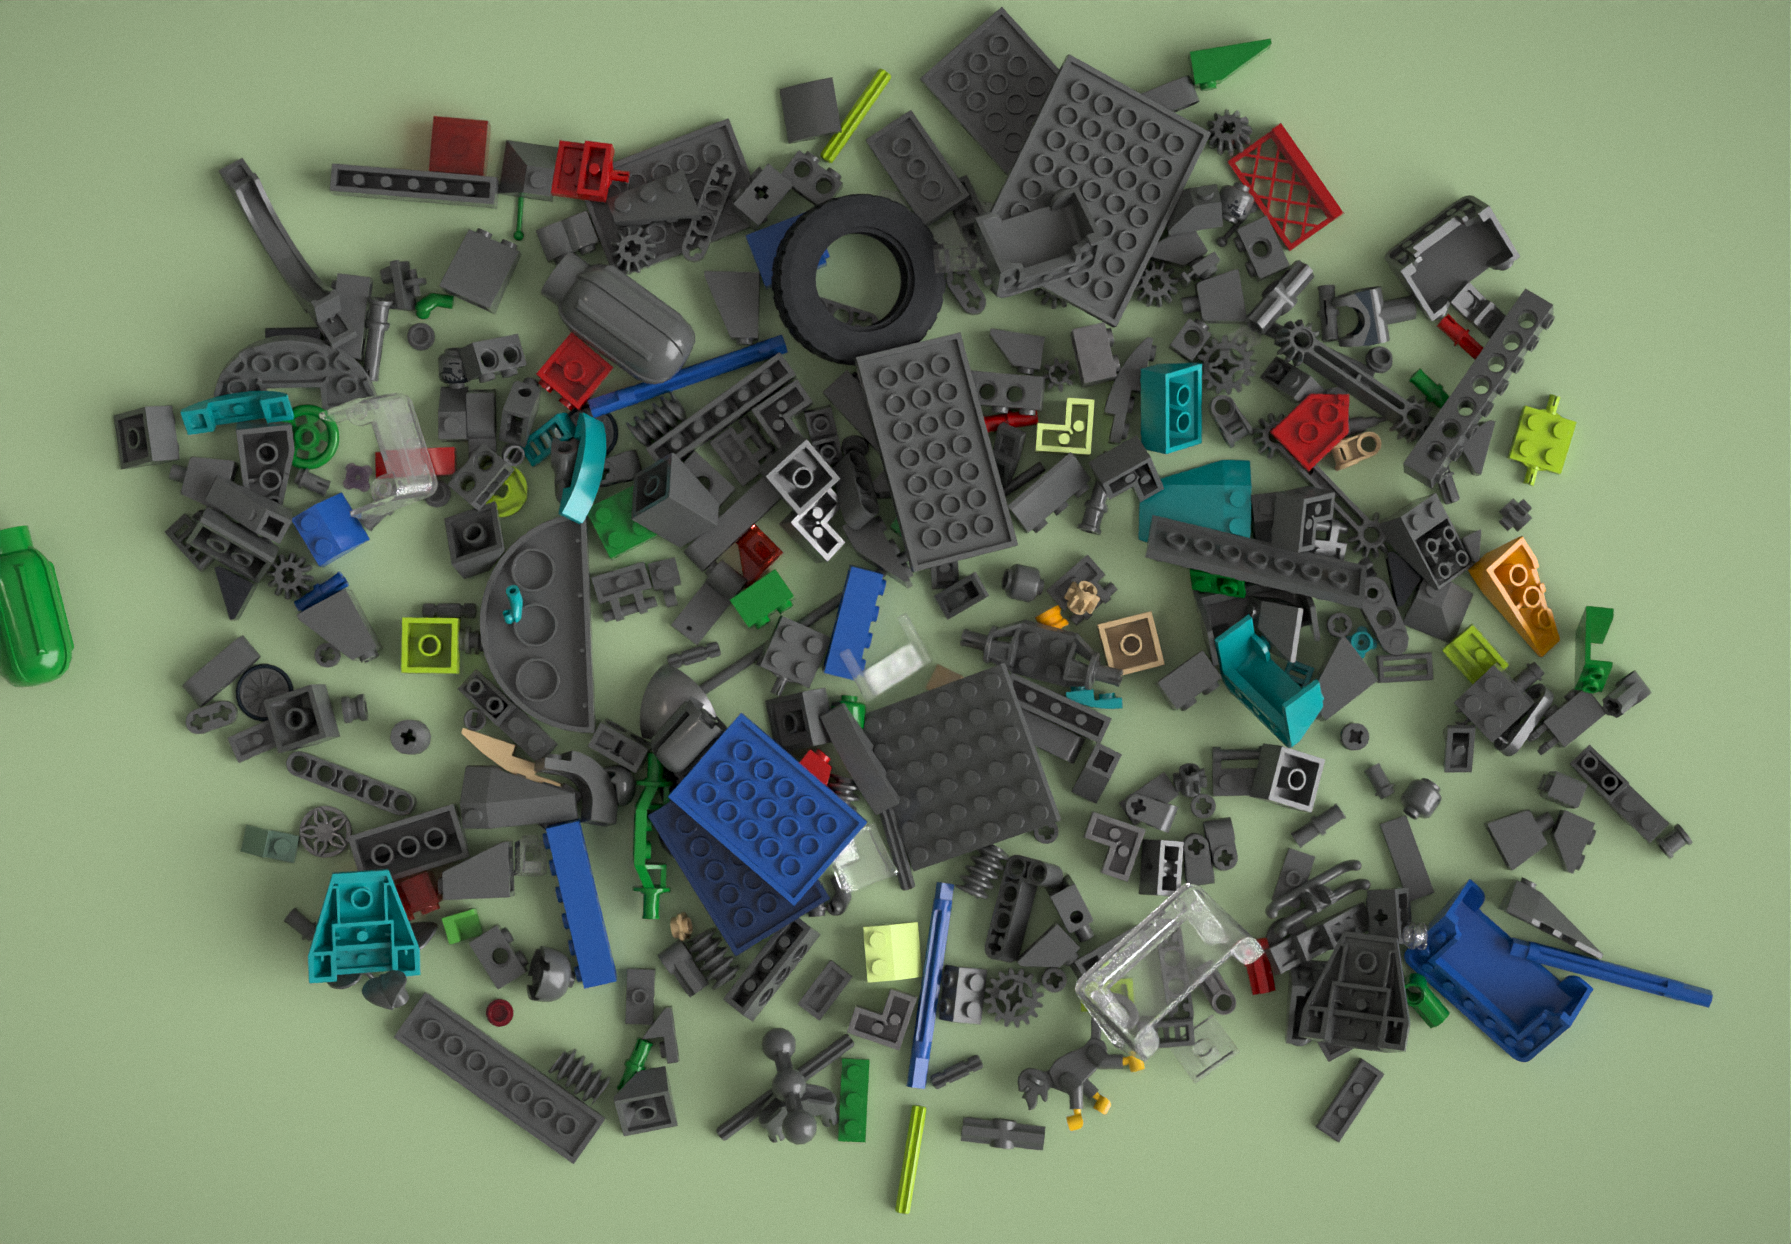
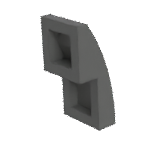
M1464 281L1448 299L1450 305L1488 339L1492 337L1506 317L1468 281Z
M1003 422L997 428L993 454L1001 483L1007 487L1010 485L1018 466L1026 432Z

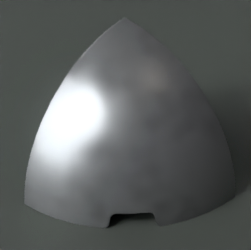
M663 664L648 683L640 709L642 738L651 739L658 729L690 696L703 703V708L716 717L714 708L703 690L688 675L673 666Z

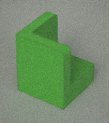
M476 908L442 918L449 945L483 934Z

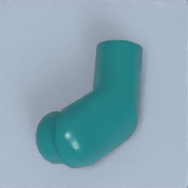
M510 585L506 588V595L511 609L503 611L506 624L517 623L522 618L523 599L518 586Z

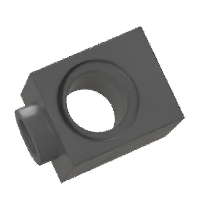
M1189 318L1168 348L1191 363L1211 336V333L1207 331L1209 326L1197 318L1194 321ZM1195 332L1199 337L1198 344L1194 346L1188 345L1184 340L1185 333Z

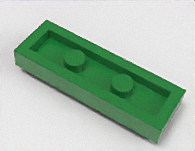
M842 1058L838 1141L866 1143L870 1059Z

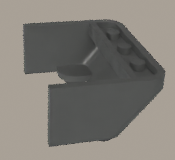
M1244 581L1245 598L1193 590L1204 641L1213 666L1219 665L1214 639L1246 616V607L1250 603L1251 596L1281 598L1304 608L1301 628L1309 625L1314 640H1320L1316 607L1310 596L1294 594L1272 587H1264Z

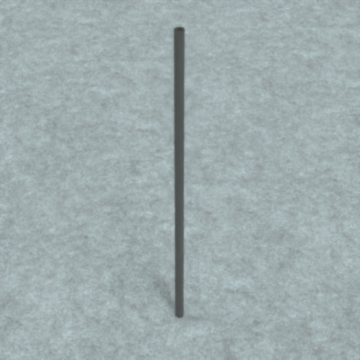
M1039 461L1012 479L1009 486H1002L1005 497L1046 471L1042 463ZM906 550L897 555L901 564L905 561L908 562ZM842 592L798 620L797 623L809 627L838 608ZM765 643L699 687L705 694L717 688L756 662Z

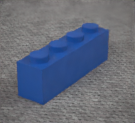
M849 564L831 634V641L822 669L824 673L856 681L857 675L863 674L866 660L862 659L864 648L869 649L873 636V633L869 632L871 622H876L880 608L875 606L878 595L883 596L886 586V580L882 579V572Z

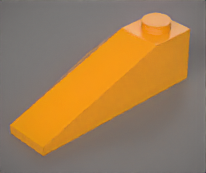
M1520 536L1486 553L1468 569V572L1487 599L1539 657H1543L1560 641L1552 610L1547 607L1544 592H1546L1545 585L1540 583L1536 569L1539 568L1537 558L1523 536Z

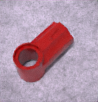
M1267 938L1240 942V953L1243 965L1247 968L1252 995L1275 991L1271 965L1264 951L1269 948Z

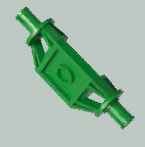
M648 753L647 777L644 780H636V785H643L645 787L634 806L632 861L642 885L632 886V891L643 894L642 919H659L660 895L671 892V887L666 886V863L645 862V859H651V842L646 840V831H652V822L648 817L650 813H647V810H657L669 802V786H675V781H669L667 778H664V766L653 753ZM657 788H663L662 804L651 803ZM647 869H660V884H653Z

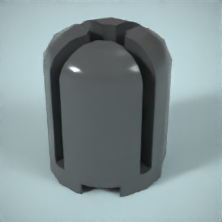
M692 696L685 700L652 736L650 743L653 754L661 764L671 772L681 776H686L727 729L726 725L717 716L714 717L703 708V703Z

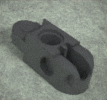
M1378 577L1366 578L1364 602L1360 612L1383 651L1391 655L1402 654L1408 647L1409 637L1390 590L1382 579ZM1375 588L1377 592L1375 598L1368 597V589ZM1381 610L1386 611L1390 615V622L1386 626L1380 625L1376 619L1378 612Z

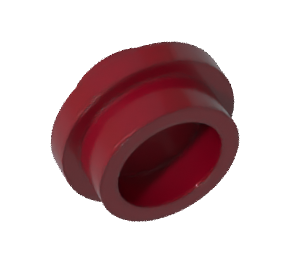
M504 999L492 1001L486 1009L488 1021L497 1027L509 1024L514 1016L512 1005Z

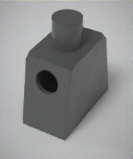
M1239 269L1200 281L1195 284V296L1181 298L1183 314L1199 312L1200 320L1205 324H1243L1246 322V310Z
M527 377L524 378L523 382L515 381L502 410L500 441L526 447L539 408L541 389L536 379ZM515 416L521 417V422L517 421Z
M191 457L188 467L177 464L172 465L169 480L183 483L182 495L212 509L221 511L207 502L205 497L217 475L234 482L239 463L231 460Z
M1527 809L1484 823L1508 870L1516 869L1546 846L1547 842L1542 833L1555 827V823L1548 812L1534 818L1531 811Z
M1067 875L1063 877L1061 884L1057 888H1045L1069 933L1075 932L1079 942L1092 938L1094 933L1089 923L1094 920L1072 878ZM1078 911L1076 915L1070 916L1072 912Z

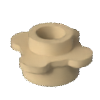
M686 912L671 918L670 927L673 937L675 939L680 938L681 941H685V938L690 939L693 925Z

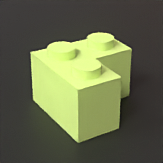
M1067 398L1064 425L1037 423L1035 453L1068 455L1071 452L1074 456L1089 457L1091 455L1095 400Z

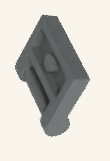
M1259 746L1258 749H1221V747H1212L1213 796H1250L1257 768L1221 769V760H1259L1262 746Z

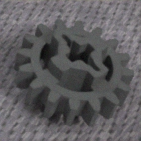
M1223 335L1222 342H1219L1215 337L1212 339V347L1208 344H1205L1203 347L1207 353H1200L1198 355V358L1203 361L1201 363L1202 370H1204L1202 380H1209L1206 386L1208 389L1213 385L1216 386L1217 394L1222 389H1226L1227 395H1230L1232 388H1235L1239 393L1242 391L1241 383L1247 386L1251 383L1247 376L1256 375V371L1251 369V367L1257 364V360L1250 359L1254 350L1247 351L1245 349L1248 344L1247 341L1241 345L1238 344V336L1229 341L1228 336ZM1220 348V357L1210 360L1212 353ZM1232 348L1237 350L1242 355V357H1237L1232 352ZM1225 358L1228 359V363H1233L1234 365L1229 371H1226V367L1219 365L1224 362ZM1245 369L1242 377L1234 381V373ZM1211 372H1216L1222 377V381L1216 379Z
M1011 967L1008 970V975H1004L1000 970L998 972L1000 979L991 978L990 981L993 987L985 988V991L991 994L990 997L984 999L985 1003L992 1004L987 1010L988 1013H997L994 1019L996 1022L1001 1018L1005 1019V1027H1008L1010 1021H1014L1016 1028H1019V1021L1021 1020L1027 1025L1030 1024L1028 1017L1032 1015L1037 1018L1038 1014L1035 1008L1043 1007V1004L1037 1001L1038 998L1044 996L1043 992L1036 991L1041 985L1040 982L1032 983L1031 980L1034 975L1031 973L1027 977L1023 976L1024 969L1020 968L1018 974H1014ZM1014 979L1012 985L1008 988H999L1003 982ZM1024 982L1030 987L1032 997L1024 994L1022 990ZM1018 985V996L1022 999L1021 1001H1016L1010 1010V1000L1006 996L1007 994H1012ZM995 998L1001 999L1005 1003L1004 1013L997 1007ZM1022 1006L1029 1007L1025 1013L1014 1016L1017 1009Z

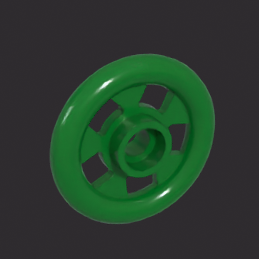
M311 404L295 406L292 408L294 419L281 421L292 423L295 452L291 466L304 470L306 468L309 470L317 469L328 463L338 449L340 437L337 423L329 412L319 406ZM305 415L307 423L297 427L295 419ZM319 419L327 427L322 433L314 425ZM306 432H310L312 434V440L310 442H306L304 440V434ZM321 440L328 443L322 453L315 449ZM299 448L309 451L308 459L297 457Z

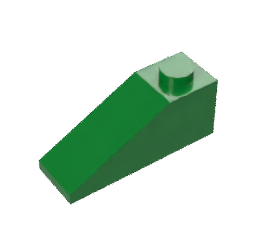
M1271 38L1189 52L1188 60L1194 88L1200 87V91L1216 89L1217 84H1221L1268 50L1272 44Z

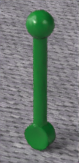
M518 197L517 226L513 234L514 239L517 241H521L524 238V233L522 232L523 197Z

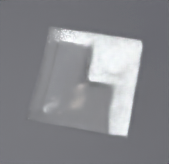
M875 823L865 825L831 864L842 894L851 893L899 874L882 842Z

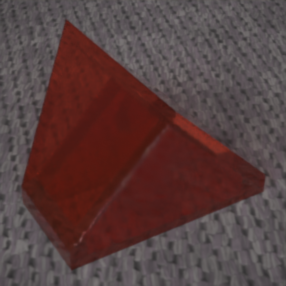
M756 524L735 542L739 548L742 574L748 580L744 586L745 589L757 582L784 555V552Z

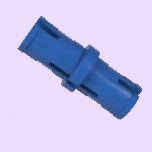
M339 571L322 584H315L313 590L295 600L294 604L298 611L301 610L303 612L348 587L349 583Z

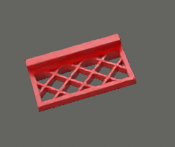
M1282 123L1244 149L1242 153L1240 152L1227 161L1243 185L1250 188L1248 192L1254 197V201L1264 215L1268 217L1270 224L1289 251L1345 214ZM1270 138L1277 145L1276 158L1260 156L1262 144ZM1258 148L1257 155L1249 154L1253 150ZM1280 151L1286 160L1279 159ZM1244 157L1256 158L1253 174L1242 173L1236 162ZM1259 159L1275 161L1272 177L1256 175ZM1278 162L1291 165L1293 168L1291 181L1276 178ZM1296 174L1298 175L1302 183L1295 182ZM1245 176H1247V177H1252V183H1251V185H1250V183L1247 181V179L1245 178ZM1256 178L1271 181L1269 197L1257 195L1254 191ZM1275 181L1290 184L1288 200L1272 197ZM1294 185L1307 188L1309 191L1307 203L1291 201ZM1311 196L1318 205L1310 204ZM1261 199L1268 200L1267 208L1261 201ZM1271 200L1287 203L1284 219L1275 218L1269 212ZM1290 204L1306 206L1303 222L1288 220ZM1309 207L1321 209L1327 219L1318 225L1307 223ZM1276 221L1284 222L1282 229ZM1287 223L1303 225L1301 237L1291 243L1285 235ZM1306 226L1314 227L1305 233Z

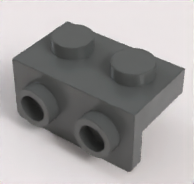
M945 965L942 975V995L938 1006L940 1020L981 1024L987 976L986 969Z

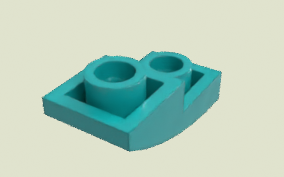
M1085 686L1070 687L1071 692H1065L1066 698L1084 706L1100 709L1123 708L1122 697L1116 698L1115 693L1099 694V700H1094L1093 689L1087 690Z

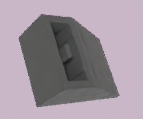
M1436 493L1415 499L1380 523L1392 548L1435 590H1439L1473 566Z

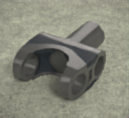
M1381 286L1352 290L1331 299L1332 307H1352L1358 316L1356 328L1346 334L1347 336L1338 339L1340 347L1370 346L1390 341L1388 325L1416 319V305L1411 295L1383 301Z

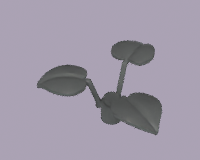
M434 922L410 923L421 950L432 939L438 925ZM398 970L380 974L379 977H375L371 972L337 975L336 982H326L331 988L346 989L355 985L362 975H365L370 980L364 984L362 994L370 1003L393 1010L403 1006L409 1000V995L405 989L407 977Z

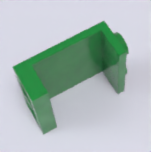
M1585 607L1576 630L1574 690H1583L1585 693L1603 691L1612 670L1613 662L1591 660V643L1603 644L1613 621L1614 608Z

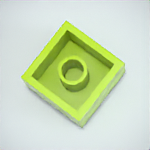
M402 617L401 673L460 674L458 640L461 619Z

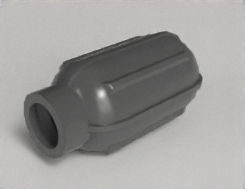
M571 251L556 266L541 290V295L558 306V314L570 332L632 377L647 384L664 383L675 376L686 363L695 344V333L691 325L680 313L614 265L600 263L590 265Z

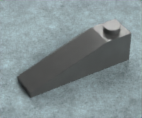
M266 419L237 422L236 434L243 487L283 505L295 452L292 423L281 421L267 423Z
M1523 877L1521 881L1512 880L1498 909L1595 958L1602 959L1604 954L1542 892L1535 889L1537 884Z

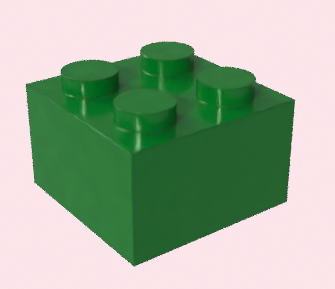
M634 485L593 505L588 513L612 560L659 537L656 533L631 519Z
M774 569L730 599L748 628L751 629L755 626L759 630L771 621L769 619L770 615L776 611L781 615L794 605L791 601L795 597L777 570Z

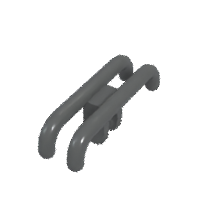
M1353 859L1341 862L1272 901L1265 909L1266 915L1271 919L1278 916L1280 909L1299 898H1302L1305 905L1304 908L1281 920L1274 929L1275 934L1283 938L1287 935L1289 928L1322 911V909L1336 903L1357 890H1368L1371 883L1367 879L1350 881L1334 891L1324 886V884L1345 872L1360 870L1362 867L1361 862Z

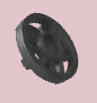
M320 806L312 809L304 816L299 834L301 842L307 851L315 856L326 858L338 855L348 846V836H351L352 829L349 819L341 810L331 806ZM324 810L335 812L338 816L328 821V815ZM318 812L321 813L324 821H318ZM314 814L316 826L312 824L306 826L308 819ZM342 818L343 820L336 827L333 822ZM344 825H346L347 831L345 839L340 833H337ZM314 829V834H306L305 830ZM335 837H338L343 844L340 845L333 840ZM306 838H316L314 849L307 843ZM322 842L324 843V846L320 850V852H318V843ZM328 842H330L331 846L338 848L331 853H324L328 848Z

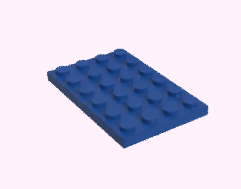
M742 712L668 796L794 906L867 824V820Z

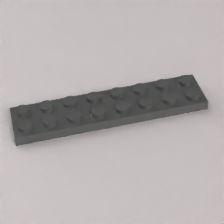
M1155 515L1152 516L1146 558L1180 565L1184 568L1201 570L1210 574L1222 575L1239 581H1247L1264 587L1281 589L1294 594H1302L1319 600L1362 608L1367 566L1306 551L1296 553L1273 547L1269 542Z
M428 992L424 993L394 1036L395 1039L573 1164L606 1119L596 1110Z

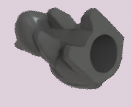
M553 438L551 467L555 474V496L559 503H561L563 489L571 487L577 458L578 441L575 438L570 441H560L558 438Z

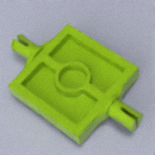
M1549 394L1546 409L1538 410L1529 406H1523L1507 458L1520 462L1527 467L1523 484L1534 486L1538 471H1548L1558 475L1562 473L1577 422L1563 418L1556 413L1559 400L1561 399L1559 396Z

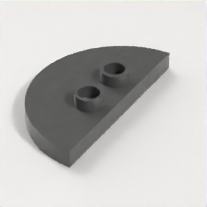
M561 516L546 521L528 531L511 545L498 561L487 582L482 598L480 611L481 642L488 666L497 683L505 694L522 710L537 720L553 727L574 732L595 733L596 717L587 516L581 524ZM510 585H516L523 599L522 618L517 623L506 624L503 611L511 609L506 595V588Z

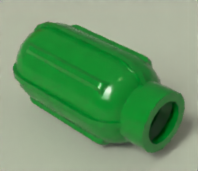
M28 526L0 530V675L15 687H34L47 684L61 678L69 669L72 660V650L74 649L55 568L52 562L48 561L39 550L34 548Z

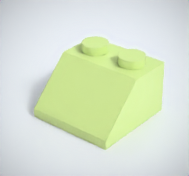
M918 922L863 926L868 983L922 977Z

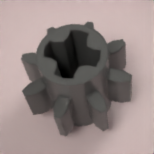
M1056 357L1052 367L1048 364L1044 365V368L1049 371L1048 374L1042 376L1050 382L1048 390L1053 386H1058L1059 392H1062L1065 383L1069 386L1073 385V382L1068 378L1076 372L1075 370H1068V360L1064 364H1060ZM1056 368H1059L1061 373L1065 372L1066 374L1062 377L1061 382H1058L1057 378L1051 377Z
M1513 498L1499 511L1503 516L1499 523L1507 531L1513 527L1518 532L1532 519L1528 514L1532 507L1524 499L1518 503Z
M1186 763L1180 766L1179 773H1173L1175 791H1181V794L1185 797L1199 795L1201 788L1207 787L1205 769H1199V766L1194 763Z

